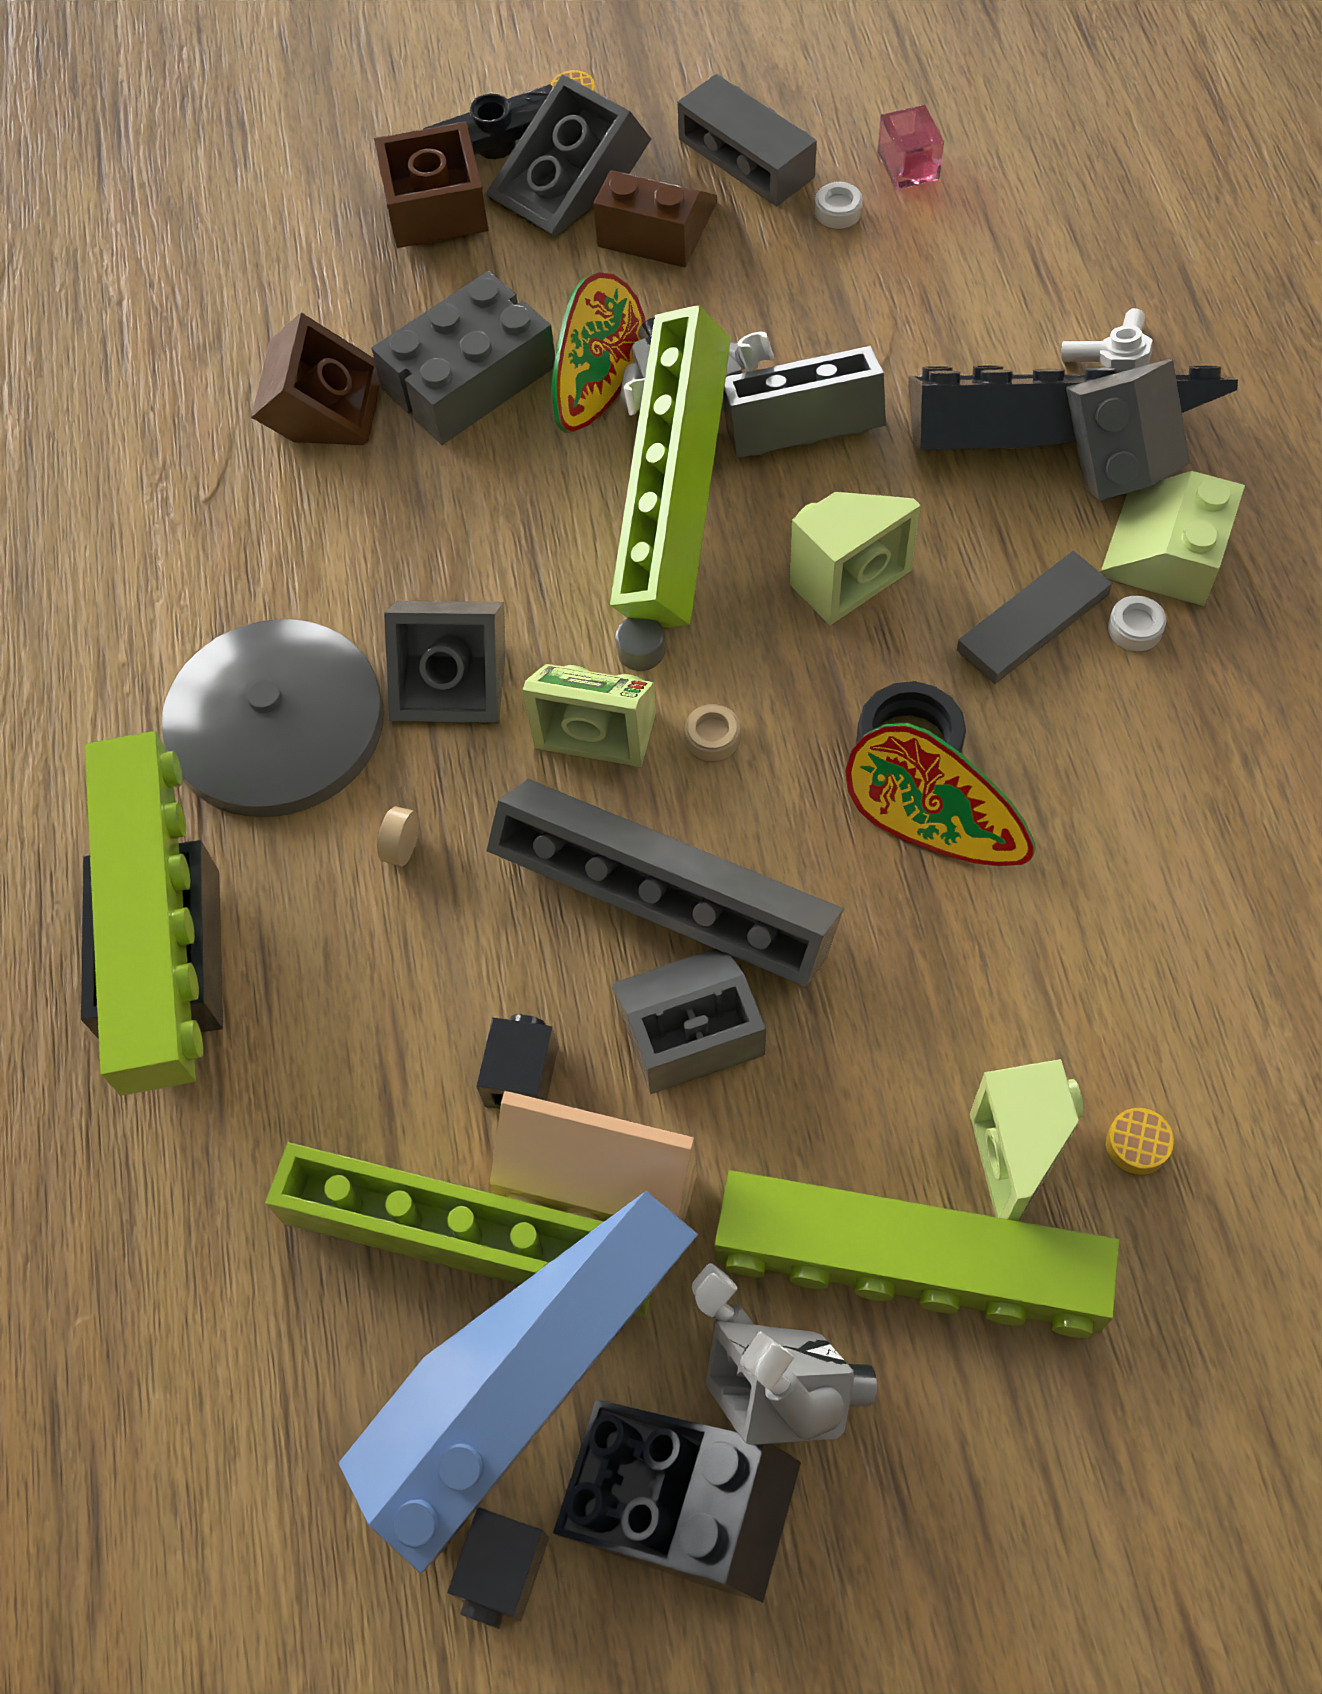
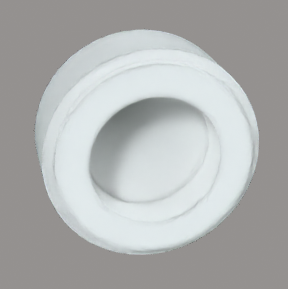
M833 182L823 186L817 192L815 198V216L817 220L824 226L834 229H843L854 225L862 214V194L855 186L845 182Z
M1144 596L1123 598L1116 603L1108 622L1109 635L1117 645L1126 650H1149L1157 645L1162 637L1166 626V614L1163 608L1150 598Z

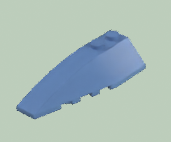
M645 1191L426 1355L338 1463L368 1525L421 1574L443 1552L476 1511L477 1507L481 1505L698 1234L652 1194Z

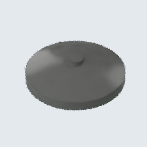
M277 619L260 621L244 625L219 636L200 649L184 665L173 681L166 697L162 715V735L167 752L175 751L179 758L184 783L205 802L221 810L243 816L276 817L304 811L330 799L359 775L373 755L381 735L384 715L383 699L376 676L367 658L356 645L340 633L328 627L302 620Z

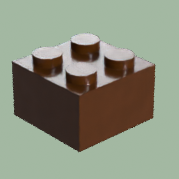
M466 121L374 138L396 248L489 231L482 186Z

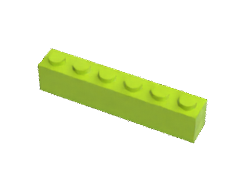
M700 305L655 315L610 606L627 618L655 620L661 624L662 628L688 626L691 623L731 337Z
M156 731L85 743L100 1074L120 1096L196 1082L195 1059L203 1056V1041L197 1021L191 1019L190 1001L198 999L199 987L194 966L192 963H187L186 945L194 943L195 935L191 914L187 907L183 908L182 890L190 889V873L185 856L179 854L178 838L186 836L184 812L181 804L178 801L175 802L174 787L181 786L183 781L180 761L175 751L167 752Z
M287 1142L265 1202L279 1220L286 1225L517 1285L524 1283L603 1223V1221ZM653 1291L634 1315L646 1318Z
M728 1170L715 1240V1261L726 1263L727 1271L741 1276L758 1278L764 1276L765 1270L790 1275V1282L805 1288L827 1289L829 1282L855 1287L854 1293L870 1300L892 1301L894 1294L920 1299L921 1307L935 1312L958 1313L960 1306L986 1311V1319L999 1324L1019 1326L1024 1325L1026 1319L1052 1323V1331L1069 1337L1088 1338L1092 1337L1093 1331L1101 1332L1113 1318L1119 1239Z

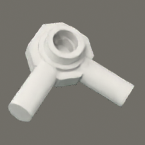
M1140 309L1129 310L1125 315L1123 326L1114 329L1111 332V336L1103 341H1063L1061 349L1062 362H1100L1106 368H1116L1117 373L1149 364L1152 355V339L1142 333L1145 321L1144 312Z

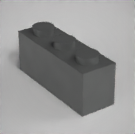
M717 73L677 102L679 140L776 207L815 178L817 140Z
M871 346L727 376L725 379L723 404L726 428L737 458L749 455L760 456L776 449L795 445H810L819 440L846 434H861L869 429L886 426L884 372Z

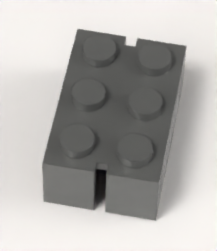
M489 270L371 347L382 390L408 414L413 411L415 421L441 445L554 368L555 361L551 324L525 301L522 300L518 303L517 295Z

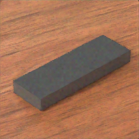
M1072 551L958 640L957 651L996 684L1109 595L1113 583L1075 551Z

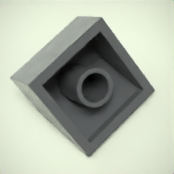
M1172 359L1066 387L1085 490L1098 500L1151 487L1190 464Z
M397 601L384 612L389 721L498 723L506 656L504 602Z

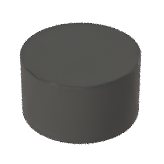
M627 618L618 626L615 635L617 655L624 666L636 671H645L654 668L662 661L665 655L664 630L658 621Z

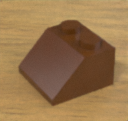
M610 170L593 203L597 247L686 268L717 203V195Z
M301 312L269 341L251 418L292 442L364 445L369 440L380 386L374 358Z

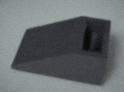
M596 1399L553 1534L711 1588L763 1603L801 1462L772 1443L745 1444L738 1432Z

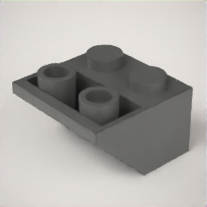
M712 949L611 983L650 1095L765 1055L766 1027L745 975L730 954L718 949Z

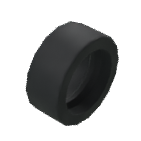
M916 681L893 683L876 691L863 706L858 722L856 745L867 732L878 728L883 722L897 716L912 715L924 718L937 726L943 734L944 741L962 753L966 735L963 712L950 695L936 686Z

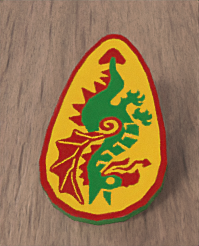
M598 272L581 279L571 294L563 317L552 375V403L556 425L565 433L575 432L590 425L616 399L622 388L624 370L633 363L632 346L635 342L641 340L638 331L645 322V316L639 299L630 286L614 274Z
M909 723L884 724L867 732L851 750L845 770L848 793L857 810L875 826L912 844L974 864L1015 866L1028 863L1032 859L1036 850L1035 841L1027 823L1012 801L958 750L929 730Z

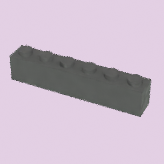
M530 779L514 788L499 799L486 850L489 853L807 987L828 957L844 910L842 907Z

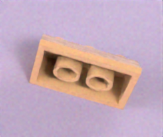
M508 1091L504 1092L500 1107L490 1185L494 1194L605 1222L643 1192L648 1191L685 1222L697 1177L694 1137Z

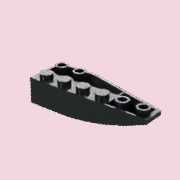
M978 365L973 366L972 375H961L960 371H953V367L949 366L922 367V376H909L908 383L913 443L920 450L1027 448L1076 442L1066 387L1116 374L1117 369L1104 367L1086 368L1085 374H1065L1064 369H1034L1033 374H1013L1012 370H1003L1004 366ZM1210 365L1189 366V374H1175L1182 413L1237 391L1238 379L1221 375V366Z

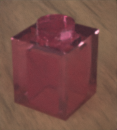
M926 105L881 114L878 154L895 190L940 180L944 141Z

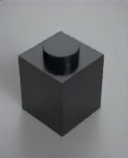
M524 1014L513 1015L510 1020L492 1017L476 1086L484 1107L500 1109L505 1091L547 1101L558 1051L553 1026L546 1025L543 1020Z
M477 1507L447 1591L450 1595L464 1601L460 1615L500 1629L504 1615L522 1621L549 1541V1536L539 1528Z

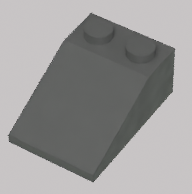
M562 74L485 194L493 201L553 237H557L593 207V203L610 170L630 174L652 139L631 111Z

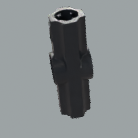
M548 84L508 99L500 94H484L474 99L469 108L470 112L423 129L466 121L474 155L480 154L487 159L504 158L514 150L516 141L521 139L553 89V86Z

